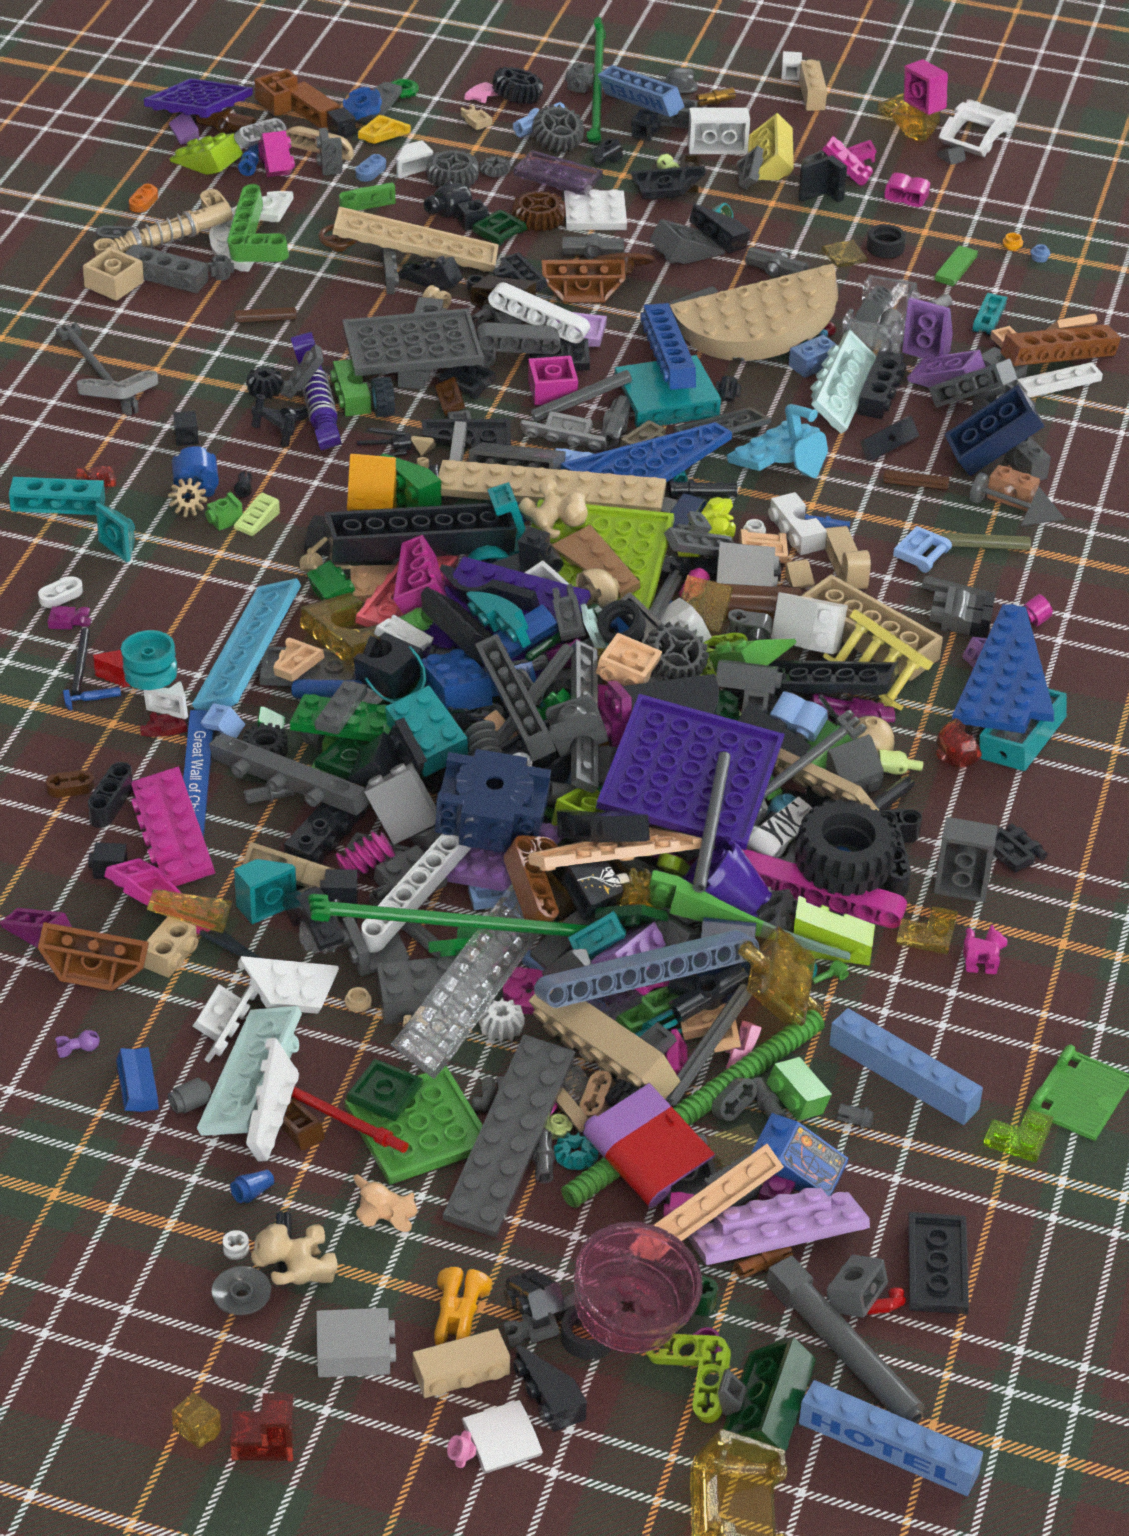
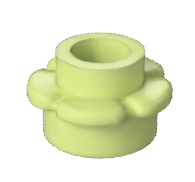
M554 1114L549 1116L545 1129H548V1132H552L553 1139L558 1140V1138H564L571 1131L572 1122L569 1121L566 1115Z

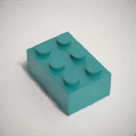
M429 685L385 707L387 725L390 729L395 725L394 722L396 720L405 718L427 759L421 772L424 777L446 767L449 752L468 755L466 735Z

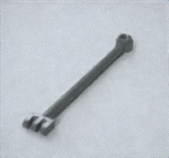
M72 323V328L69 325H65L64 330L61 327L56 328L59 338L62 341L70 339L102 380L114 381L79 338L82 332L81 327L77 323ZM134 396L119 399L123 414L132 415V408H134L135 414L139 411L138 401Z
M847 710L837 718V724L840 727L769 782L764 799L848 734L855 740L866 731L867 727L863 723L857 726L860 720L857 717L852 718L854 713L851 710Z

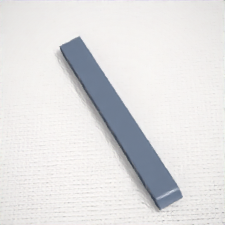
M740 930L728 931L546 975L536 982L534 992L539 999L549 1006L559 1008L752 960L757 955L759 943L756 939Z

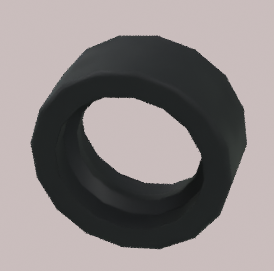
M882 224L874 226L869 230L867 249L871 254L881 258H895L904 252L906 234L901 228Z
M616 600L601 610L597 620V627L606 643L610 644L616 634L609 632L611 622L615 618L626 614L633 615L635 618L634 622L627 631L619 634L636 641L642 638L646 628V621L636 604L628 600Z
M586 1301L579 1302L566 1310L561 1320V1341L567 1352L577 1358L589 1360L603 1357L614 1348L617 1339V1320L611 1309L602 1303ZM592 1321L602 1325L606 1329V1333L597 1339L588 1340L578 1337L571 1329L580 1322Z

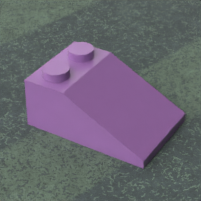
M910 297L908 299L902 353L920 358L947 355L951 350L953 335L950 308Z
M980 350L926 357L919 362L907 379L909 382L929 388L951 378L983 368L985 364Z

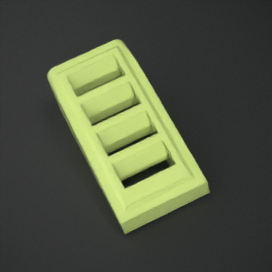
M261 493L234 524V529L253 537L280 514L279 500Z

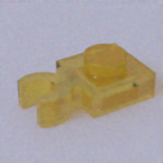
M631 868L629 872L631 883H623L624 893L617 906L635 904L647 906L651 892L647 885L651 881V874L648 869L644 870V874L641 877H637L636 869Z

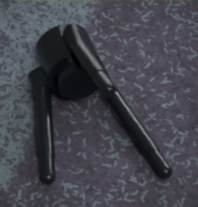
M369 427L367 428L368 432L393 436L391 439L357 441V445L391 444L392 449L396 450V452L388 455L393 457L407 455L406 451H410L412 448L410 433H405V431Z
M452 706L448 708V712L461 730H464L469 725V722L486 721L485 719L468 715L467 708H454Z

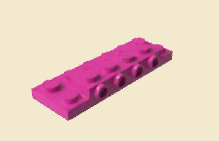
M179 766L132 781L131 785L136 798L131 799L135 813L141 812L136 817L140 829H146L145 832H142L146 847L152 846V848L147 849L152 864L157 863L159 870L175 887L215 874Z

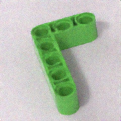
M256 184L246 185L242 189L227 238L230 258L235 262L284 261L289 257L285 235L279 233L255 234L263 209L261 190Z

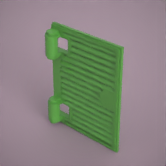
M1071 1044L1067 1045L1058 1057L1055 1067L1043 1085L1038 1088L1032 1097L1026 1112L1096 1141L1129 1088V1074L1076 1052L1075 1047ZM1070 1060L1079 1063L1076 1069L1068 1066ZM1043 1101L1052 1104L1049 1110L1041 1107Z

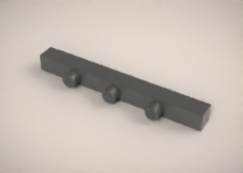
M221 733L209 743L213 760L231 766V771L236 777L242 778L246 773L267 780V784L273 792H279L283 787L305 795V801L311 807H315L320 802H323L357 816L370 804L365 794L366 788L237 738Z

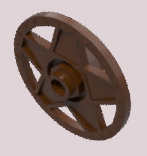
M629 252L599 255L593 258V260L624 259L625 275L632 274V270L636 266L649 265L655 262V257L652 255Z

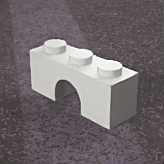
M796 492L771 498V506L768 510L770 520L775 522L781 533H786L790 545L800 555L825 549L826 529L817 518L804 520L806 505Z

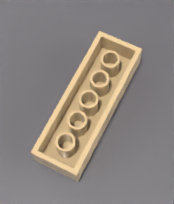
M832 574L802 595V597L848 605L842 636L843 643L847 642L856 628L855 624L857 622L849 617L854 609H856L928 658L933 664L940 659L942 636ZM871 631L864 633L854 649L863 654L873 640L871 638L873 633ZM888 643L881 645L872 659L876 662H883L890 652L889 648L891 645ZM902 655L901 658L898 657L895 661L899 663V675L907 665L908 657ZM921 666L918 670L915 669L908 680L912 681L926 669Z
M535 994L529 1000L535 1010L533 1012L534 1016L544 1023L542 1028L550 1036L555 1037L558 1035L566 1047L571 1050L574 1048L578 1049L579 1054L589 1063L595 1061L598 1063L597 1066L601 1071L614 1074L617 1081L618 1079H623L639 1089L650 1083L664 1099L681 1082L663 1053L588 1002L584 1001L553 1008Z

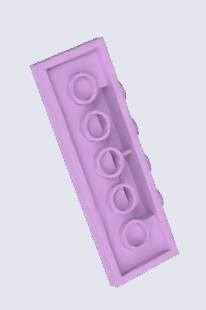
M805 1188L796 1194H778L773 1199L765 1201L752 1200L743 1206H730L714 1217L713 1223H706L689 1235L688 1239L704 1263L710 1265L870 1228V1221L867 1214L849 1192H836L831 1196H827L822 1188Z

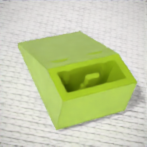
M220 133L215 137L209 135L201 140L195 138L188 141L187 146L177 149L175 155L169 158V160L208 175L221 172L240 158L243 153L239 144L234 139V133L227 135Z

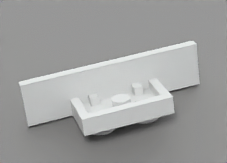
M218 984L195 1021L193 1027L215 1041L204 1059L208 1063L215 1054L219 1057L228 1045L225 1038L233 1036L239 1026V1023L236 1022L237 1018L242 1019L251 1006L247 1004V1001L249 999L253 1001L257 996L258 992L253 989L251 984H249L241 998Z

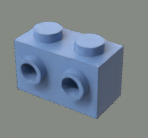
M821 335L790 348L789 366L804 378L816 374L824 368L822 363L829 357L827 354L828 350L837 344L826 336Z

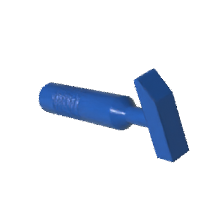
M120 687L86 691L80 695L70 696L68 689L63 690L65 706L72 711L71 701H91L121 696Z

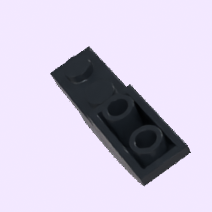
M575 810L557 811L558 837L570 838L572 841L637 842L650 840L648 814L616 811L603 813Z

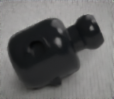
M448 181L443 183L435 191L434 195L426 197L423 206L430 215L438 213L445 218H457V204L472 201V194L465 184Z

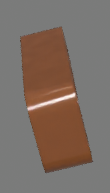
M518 836L503 856L521 911L526 920L553 922L559 913L545 871L540 870L539 866L529 864V853L558 847L553 840L547 837Z

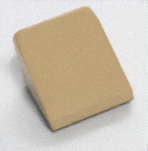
M807 559L786 563L785 577L791 588L815 586Z

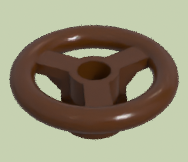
M335 224L325 226L318 234L319 241L336 252L345 251L347 247L354 245L358 241L350 238H341L334 234L324 237L327 232L334 229Z

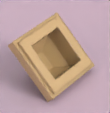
M412 436L411 438L421 456L436 448L433 438Z

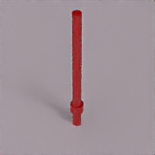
M294 1086L292 1098L374 1138V1142L383 1147L389 1146L401 1153L407 1151L409 1144L393 1136V1132L383 1127L377 1128Z

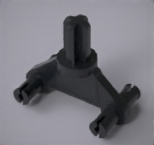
M257 394L255 406H252L251 414L253 415L251 426L259 428L261 426V418L264 417L281 428L280 433L282 437L280 445L282 447H289L296 421L309 417L307 408L304 406L295 409L285 407L281 410L263 407L265 396Z

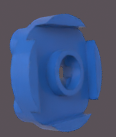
M370 87L357 88L349 93L350 97L347 100L345 98L343 100V107L355 117V121L362 117L376 115L381 111L382 99L377 89L374 91L370 90Z

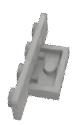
M550 411L546 425L521 420L520 423L522 433L531 438H546L551 442H565L574 447L584 446L593 451H606L608 447L605 437L590 434L593 425L591 419Z

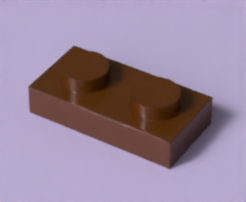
M455 377L435 385L445 416H448V412L460 411L466 408Z

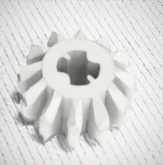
M503 997L500 1001L491 999L489 1004H483L479 1015L482 1035H488L490 1041L499 1039L500 1043H502L503 1039L512 1041L514 1036H520L525 1024L521 1005H515L513 999L506 1002Z

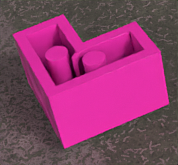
M286 131L262 133L257 144L261 163L264 162L266 176L273 177L290 174L293 170L292 168H295L294 157L290 156L289 148H291L290 136L286 135Z

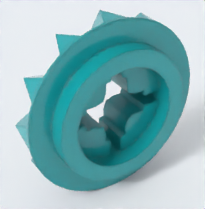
M579 1132L576 1135L567 1133L564 1138H558L554 1146L556 1161L567 1169H586L592 1166L598 1158L599 1151L585 1136H581ZM578 1147H581V1151L576 1150L575 1152L571 1153V1148L576 1149Z

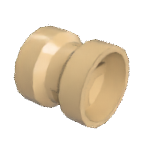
M433 285L427 287L423 293L424 298L443 299V308L448 309L451 304V294L446 291H440L439 288Z

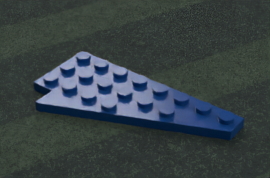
M714 422L561 463V470L656 477L666 479V482H668L731 440L732 432Z
M1003 604L953 712L952 721L953 723L1025 733L1031 719L1054 722V709L1026 607L1014 604Z

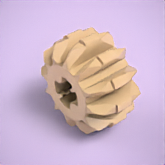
M188 478L187 485L180 479L178 481L180 487L173 484L171 488L174 492L168 494L169 498L175 499L169 505L170 507L178 506L175 510L176 514L181 509L184 510L183 517H187L188 511L191 512L192 516H196V509L199 511L204 509L200 503L207 502V498L201 496L206 493V490H198L201 484L199 481L192 486V478ZM186 493H190V497L194 498L189 503L185 502V498L182 499Z

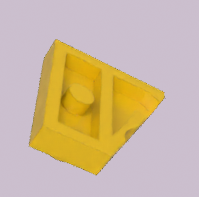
M379 114L358 131V138L368 143L376 144L410 133L411 125Z

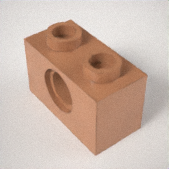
M998 465L990 475L988 488L1031 503L1038 489L1040 479L1030 474L1013 470L1007 466ZM987 494L989 499L1028 511L1026 507Z

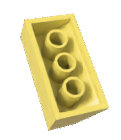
M776 113L749 134L748 153L756 146L764 149L762 155L763 163L759 168L758 173L760 176L758 180L779 181L781 178L790 175L794 169L793 128Z

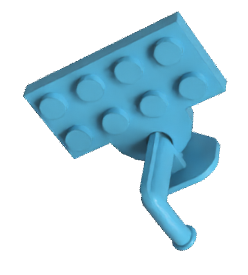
M794 404L787 405L785 408L786 420L781 425L767 430L760 437L751 439V442L744 446L735 448V451L727 455L728 463L760 471L774 462H794L795 468L801 474L816 478L828 452L826 436L817 427L801 424L800 416L807 418L809 422H813L818 415L817 410Z

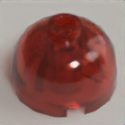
M954 718L940 729L936 738L938 750L935 752L942 763L948 762L952 767L960 769L967 768L981 760L982 753L972 734L968 735L964 731L967 727L957 718Z

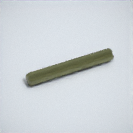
M963 533L941 534L942 537L950 540L952 547L1030 550L1031 538L1027 536Z

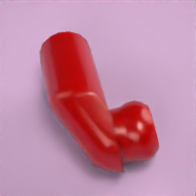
M902 1288L889 1289V1298L877 1299L867 1315L889 1313L904 1306L906 1301L904 1290Z

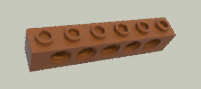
M1107 324L1006 334L1000 353L1006 359L1010 358L1014 366L1114 356L1121 336Z

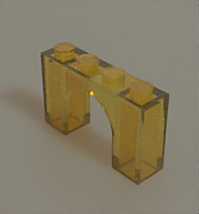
M350 592L301 607L300 624L302 629L351 667H354L353 658L357 654L363 653L369 637L373 636L379 639V636L374 634L377 625L363 629H346L347 627L357 625L355 623L356 615L362 609V601Z

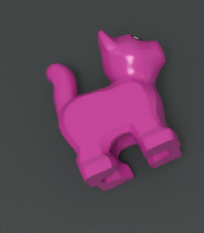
M993 925L989 927L985 940L975 938V932L971 928H967L963 944L966 971L977 973L978 967L976 964L983 963L985 964L986 974H996L1000 963V950L1007 946V938L995 930Z

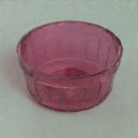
M642 1222L611 1224L607 1228L604 1227L591 1235L590 1239L586 1240L579 1251L574 1271L576 1310L587 1332L599 1343L605 1344L604 1346L624 1353L648 1352L667 1343L691 1318L701 1299L703 1284H701L703 1282L702 1274L689 1248L685 1247V1244L671 1233L669 1234L668 1231ZM620 1302H634L633 1309L635 1312H623V1305Z

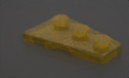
M153 889L147 910L223 933L232 901Z

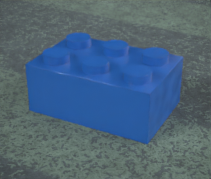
M455 649L450 653L442 655L431 654L427 658L421 659L426 673L424 687L428 685L431 687L447 711L450 706L471 710L493 705L490 676L464 650Z

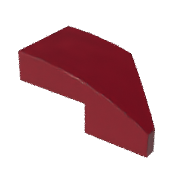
M152 712L148 723L140 727L141 736L163 737L187 732L183 718L174 717L169 714L157 716L156 712Z

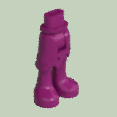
M812 693L809 701L826 709L818 698L822 694ZM823 695L838 716H841L847 710H851L854 713L852 718L874 716L889 723L895 722V711L892 706H884L881 702L876 703L872 700L853 697L852 701H845Z

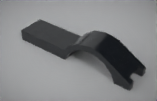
M442 564L439 568L445 585L459 601L465 604L470 603L466 593L473 591L500 596L512 602L518 608L529 612L540 606L536 591L495 579L479 587H465L460 585L458 580L453 577V567Z

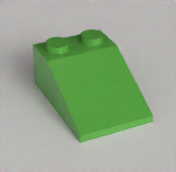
M740 639L732 643L723 641L715 646L716 649L709 654V658L716 673L718 661L721 659L769 665L797 642L795 639L752 641Z

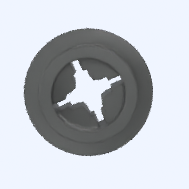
M490 156L489 158H483V161L479 164V169L487 176L500 177L508 174L511 166L510 161L504 157Z

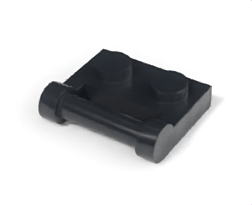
M479 365L457 366L445 370L439 377V383L455 377L459 379L457 382L460 391L469 394L471 398L477 399L481 392L496 380V372Z

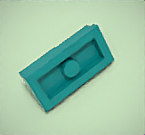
M613 911L568 937L574 950L586 949L590 959L625 938L626 932Z

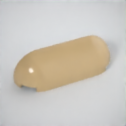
M295 126L286 130V135L290 136L291 147L320 153L319 148L316 147V136H319V130L302 126ZM328 133L329 138H341L342 159L351 161L354 152L349 141L342 136Z

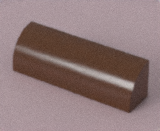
M707 583L705 618L728 620V614L731 610L741 609L768 614L774 623L778 593L782 592L801 596V588Z

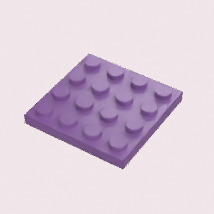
M542 823L540 837L550 838L556 845L565 838L558 837V826ZM471 848L446 876L447 882L503 892L512 885L503 858L505 853H497L480 848Z

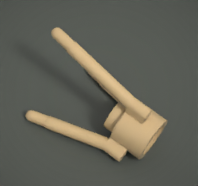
M324 537L312 548H309L307 550L308 554L301 557V571L309 572L323 564L322 557L316 551L328 540L327 537ZM335 565L336 568L340 566L342 570L352 568L351 565Z

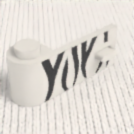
M800 797L796 798L760 827L755 826L748 846L755 852L779 859L785 852L788 843L798 836L801 820L813 808Z

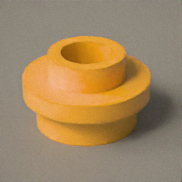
M1017 233L1006 234V237L1003 239V246L1011 251L1020 249L1023 246L1021 235Z

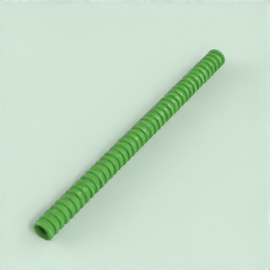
M808 1010L805 1014L795 1019L794 1022H791L788 1026L777 1032L776 1035L767 1039L765 1043L760 1044L759 1047L749 1052L747 1056L742 1057L741 1060H738L735 1064L724 1070L723 1073H720L717 1077L706 1083L705 1086L689 1095L687 1099L682 1100L673 1109L691 1126L700 1117L705 1116L706 1113L712 1110L715 1098L735 1078L753 1079L771 1068L772 1065L781 1061L783 1057H786L789 1053L800 1047L801 1044L811 1039L812 1036L822 1031L825 1025L823 1018L815 1010ZM603 1157L594 1166L589 1167L587 1171L582 1172L581 1175H578L574 1180L564 1185L561 1189L562 1196L567 1204L578 1208L581 1203H585L587 1199L592 1198L600 1189H604L613 1180L618 1179L620 1175Z

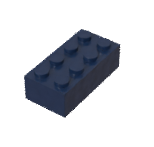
M1018 384L944 435L958 462L971 476L1045 427L1030 398Z

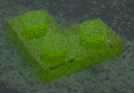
M1027 1108L1020 1127L992 1119L983 1145L1037 1163L1053 1125L1054 1117Z

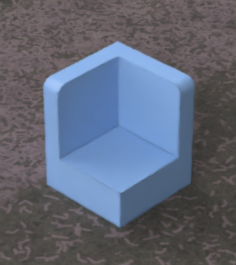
M215 703L212 704L201 721V724L206 729L220 731V733L234 738L238 737L245 726V723L230 706Z

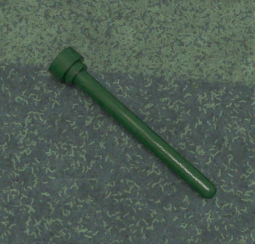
M597 604L589 605L587 607L588 610L592 608L598 620L602 608ZM557 632L527 652L525 655L526 660L533 661L562 641L560 632Z

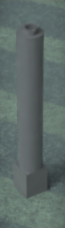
M791 1255L769 1267L767 1287L787 1309L793 1307L889 1412L917 1424L923 1417L924 1404L813 1286V1277Z

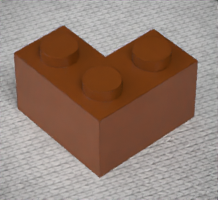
M287 68L254 79L255 99L274 116H280L291 111V90L288 88L298 84V78Z

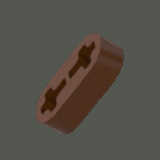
M86 770L55 773L46 779L47 794L54 798L84 795L94 789L93 774Z

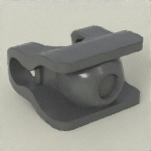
M586 694L546 709V717L550 725L549 734L560 757L571 754V742L579 736H589L594 739L597 745L608 742L604 722L592 695Z

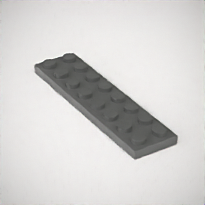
M523 1034L443 1213L444 1221L497 1238L574 1061L575 1051Z

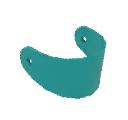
M490 545L479 547L468 556V558L479 561L488 558L502 560L509 557L504 550Z
M409 646L408 648L420 666V680L417 687L410 693L412 694L424 688L426 673L420 657ZM365 678V681L367 682V684L369 685V687L372 689V691H373L375 694H377L381 699H384V700H386V701H388V702H391V703H394V702H396V701L402 699V698L390 699V698L383 697V696L374 688V686L370 683V681H369L367 678Z

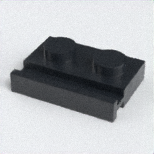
M405 718L398 719L394 722L395 725L392 726L388 734V743L391 749L397 752L400 764L404 763L406 766L412 763L420 776L427 759Z

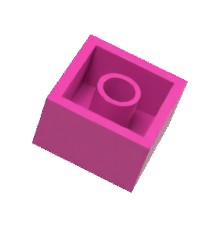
M924 59L905 65L904 101L928 115L945 109L947 107L948 73Z
M571 356L528 359V382L534 405L547 404L578 390V378Z

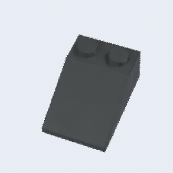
M660 219L650 238V241L655 245V249L666 256L665 259L673 264H676V262L687 264L725 253L722 247L699 229Z

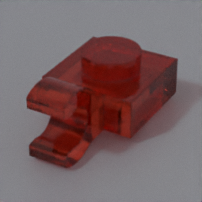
M112 466L90 468V472L85 468L75 469L76 477L82 476V478H77V480L104 481V487L116 486V478Z

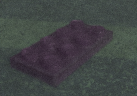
M532 150L514 167V175L525 180H532L542 185L553 186L559 190H567L577 195L585 196L603 177V170Z

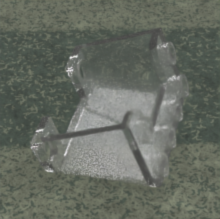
M869 275L863 284L862 304L876 284L886 287L894 297L884 311L890 308L897 310L901 314V322L899 326L897 321H891L890 325L879 324L881 316L876 323L853 319L854 309L849 308L843 319V335L851 330L868 348L876 352L884 350L899 354L900 347L904 341L908 299L911 297L919 300L920 292H917V283Z

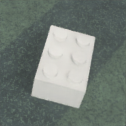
M690 108L688 128L689 154H748L750 128L748 108Z

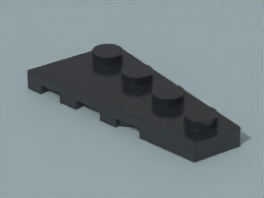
M422 419V437L433 438L436 444L451 446L455 421L467 422L465 449H471L482 442L511 445L510 419Z

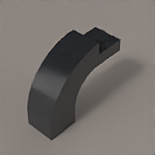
M311 885L289 893L284 897L283 907L293 927L305 923L319 951L344 942L345 937L334 916H330L328 922L311 919L308 896L311 894L325 895L320 888Z

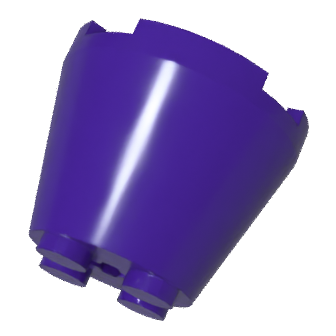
M726 836L714 844L716 848L713 849L705 892L749 915L757 917L756 911L761 905L768 902L772 893L768 890V886L739 844L731 837ZM698 858L683 877L684 880L691 884L694 882Z

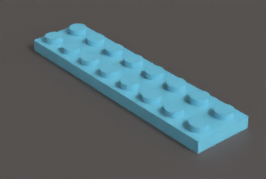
M297 578L257 587L192 705L195 710H209L213 703L231 707L239 702L242 693L256 671L260 660L264 656L266 649L301 587Z

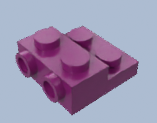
M608 681V690H605L604 693L606 705L598 706V710L606 728L609 746L618 748L632 713V697L618 681Z

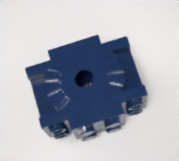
M476 749L475 756L449 752L441 791L437 797L435 832L459 836L458 845L491 850L497 853H505L518 836L540 837L543 817L548 803L551 770L526 766L527 757Z

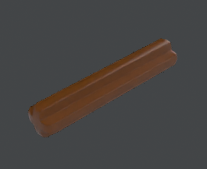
M295 307L236 310L234 312L236 323L295 320L297 318Z
M893 470L884 471V483L947 490L949 487V477Z

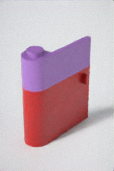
M650 1083L601 1115L590 1117L584 1124L583 1135L650 1208L655 1207L667 1197L672 1185L715 1157V1153Z

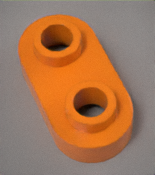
M143 184L129 198V209L136 213L147 211L158 199L157 187L152 184Z

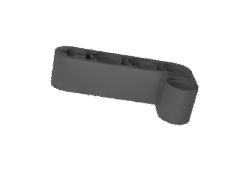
M482 323L476 330L482 353L485 354L483 355L484 364H479V366L489 368L494 364L496 351L555 354L561 348L559 332L552 326Z

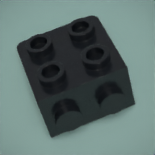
M833 155L803 166L800 170L798 199L803 202L826 193L836 202L843 201L847 166Z

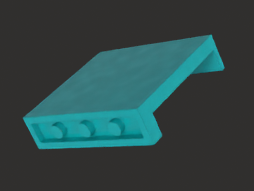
M697 355L691 356L696 367V388L670 390L668 383L663 380V374L660 373V365H657V361L615 367L614 375L624 370H628L631 374L632 381L621 387L635 412L636 428L648 420L663 426L720 415L721 398Z

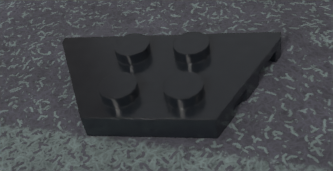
M705 166L631 171L632 180L642 198L652 200L682 196L706 174Z

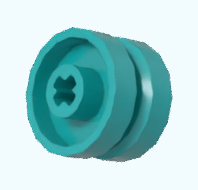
M146 630L134 633L123 641L121 656L124 677L131 687L140 690H155L171 684L176 679L178 668L175 658V644L168 634L161 631Z

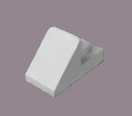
M181 681L169 689L163 687L155 690H143L146 710L169 714L183 719L188 717L186 698Z

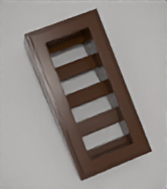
M292 1098L285 1111L281 1127L292 1141L304 1151L323 1141L325 1135L322 1122L295 1098Z

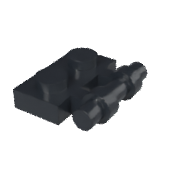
M1011 823L1007 826L1006 830L1002 827L997 829L993 855L1014 873L1032 865L1035 856L1042 861L1047 857L1048 853L1042 849V844L1037 840L1029 838L1027 832L1022 827H1016Z

